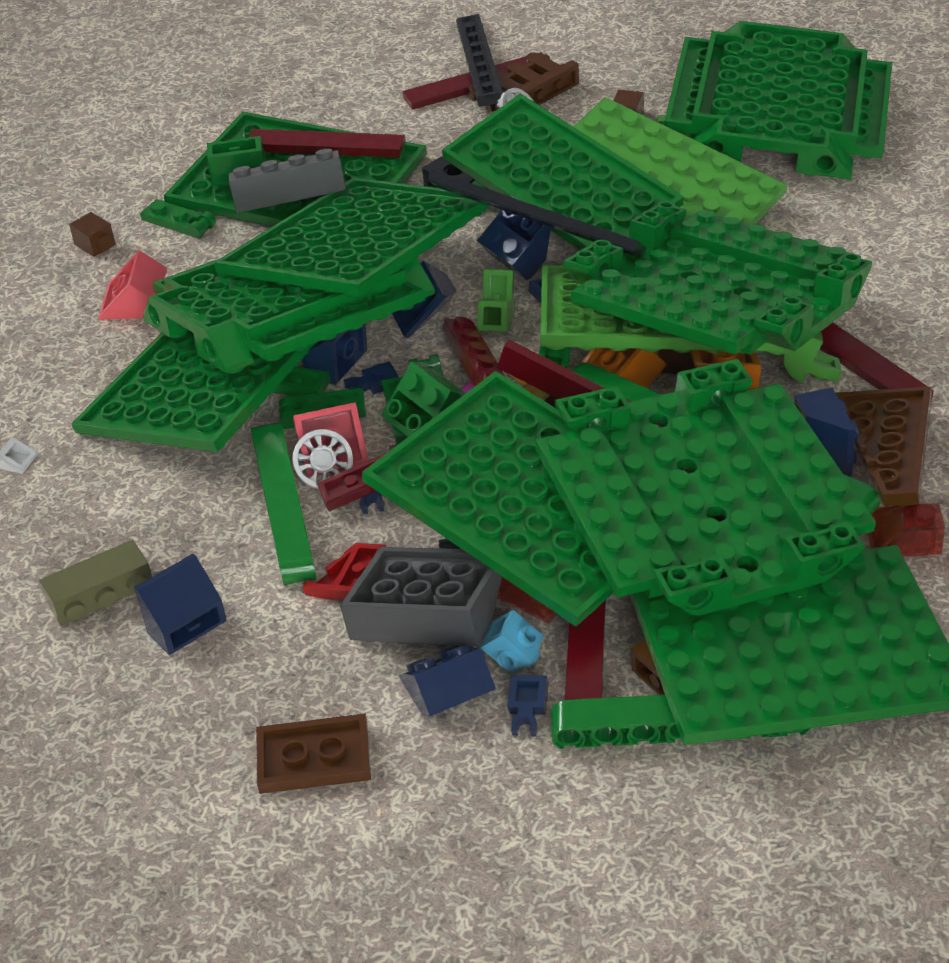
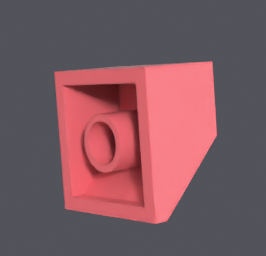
M138 250L108 283L98 319L143 318L149 297L156 295L152 282L165 278L167 268Z
M356 402L293 416L298 441L311 431L319 429L331 430L340 434L350 445L353 454L352 468L369 461ZM321 436V444L328 447L332 437ZM314 437L310 438L309 440L315 449L318 445ZM338 442L332 450L335 452L342 444ZM302 445L300 448L301 454L306 456L311 454L310 449ZM347 453L337 455L336 460L348 462ZM310 460L303 461V464H310ZM334 465L333 467L338 471L344 470L338 467L337 465ZM313 469L305 470L307 478L313 476Z

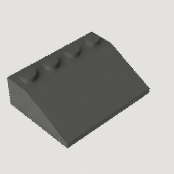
M323 149L317 151L316 155L308 157L294 155L289 157L288 161L277 163L276 160L263 162L260 167L251 169L249 166L235 168L232 173H229V184L236 212L239 213L346 190L338 150Z
M380 547L340 605L349 639L366 642H397L399 644L422 643L461 646L467 644L468 647L479 646L491 625L502 576L463 549Z

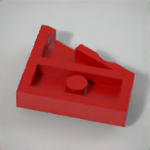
M355 543L344 552L342 557L332 561L325 567L327 574L316 583L309 580L303 585L302 588L305 595L324 599L344 600L379 548L387 546L383 544Z

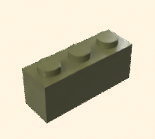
M130 540L42 578L39 581L46 602L61 626L70 621H78L86 614L102 607H109L120 599L136 594L134 587L150 579L152 574L146 558L134 540Z

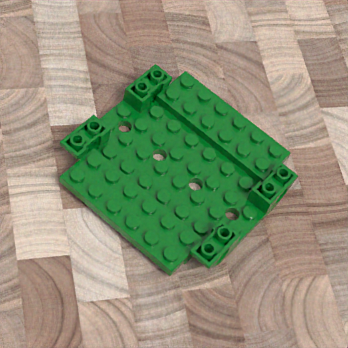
M739 21L724 32L711 31L710 40L685 37L664 126L679 133L695 134L691 139L739 162L742 160L744 147H750L755 150L779 151L784 154L796 153L798 154L797 173L851 180L854 159L849 154L865 158L883 157L892 62L867 59L868 50L857 49L844 33Z
M668 201L659 202L656 206L644 211L641 215L630 221L629 238L639 241L646 247L643 258L623 253L622 247L612 245L610 241L596 240L563 262L564 268L579 284H582L572 290V303L734 355L740 351L752 354L765 343L796 351L855 305L872 267V261L861 259V256L846 252V249L842 247H828L819 244L818 241L813 239H799L792 237V234L788 232L767 230L763 225L746 224L740 222L735 217H721L715 215L710 210H700L684 220L686 209L677 207L674 203Z
M418 259L410 261L401 267L400 271L391 274L384 279V282L375 285L361 297H349L348 294L338 292L325 293L323 290L313 288L300 289L299 286L295 285L280 286L270 281L255 282L251 278L245 277L231 278L229 275L216 273L214 262L217 260L152 282L156 295L149 297L143 313V319L146 323L170 338L182 337L186 335L187 331L193 332L198 356L223 372L233 374L242 371L243 367L254 363L250 351L266 361L279 360L285 354L292 351L308 349L311 344L318 341L334 339L337 334L344 331L360 329L363 327V324L370 321L386 319L389 314L396 311L412 309L415 304L425 301V297L435 294V289Z
M739 359L678 372L675 392L627 402L618 386L555 400V406L568 428L573 431L536 439L535 451L617 598L641 591L645 592L648 599L665 595L668 602L695 616H700L821 584L829 580L864 550L865 545L858 535L873 532L876 521L782 385L779 383L746 391L752 385L753 380ZM652 423H660L665 427H659L658 425ZM680 469H690L691 471H693V473H687L686 471ZM718 516L722 518L723 521L718 522L717 520L708 517ZM739 566H750L755 571L749 572L746 569L739 568Z

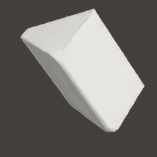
M12 436L0 451V469L23 474L39 453Z

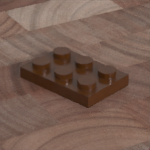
M366 713L256 727L257 786L259 794L371 780Z

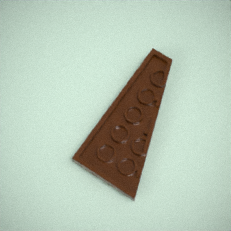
M931 387L836 392L837 397L845 402L848 417L857 424L858 439L854 440V443L883 505L905 507L911 504H919L932 404Z

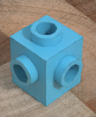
M512 610L491 622L480 648L507 671L515 672L524 666L528 668L536 662L540 655L538 649L544 635L515 610Z

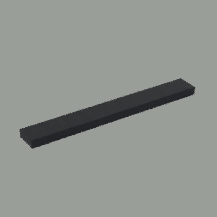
M475 14L457 18V28L478 107L496 104L503 93L480 15Z
M431 170L427 178L430 183L439 189L592 242L596 240L610 241L612 245L622 247L623 253L637 258H643L646 247L637 240Z

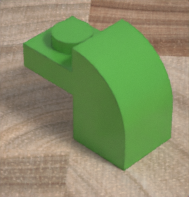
M483 269V299L478 300V331H510L516 301L514 299L515 270Z
M821 332L795 352L783 354L787 372L800 383L804 382L808 373L817 380H830L836 383L842 374L839 358L819 352L823 343Z

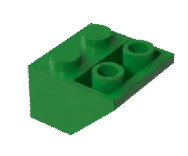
M261 136L207 143V159L213 185H229V173H232L235 168L249 166L251 169L260 167L265 162L264 145Z
M411 361L381 416L409 437L466 393L437 371Z

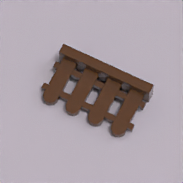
M529 53L526 56L527 64L510 63L507 66L508 74L503 75L497 72L502 93L511 88H518L526 92L538 105L579 84V64L571 60L559 65L550 60V56L547 54ZM470 84V100L476 101L473 84ZM498 103L487 105V110L492 112L500 107L497 106Z

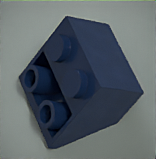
M501 210L477 239V242L492 257L509 269L515 270V273L525 280H529L546 261L551 227Z
M833 387L796 394L794 404L841 472L849 477L852 476L853 464L857 462L854 440L858 439V427L856 422L848 417L844 400L837 397Z
M194 554L187 556L134 587L146 631L168 655L173 654L227 621L222 599Z
M467 644L462 646L456 645L440 651V659L435 660V658H424L406 665L408 672L399 675L400 680L422 716L430 717L496 689L481 648L469 649Z

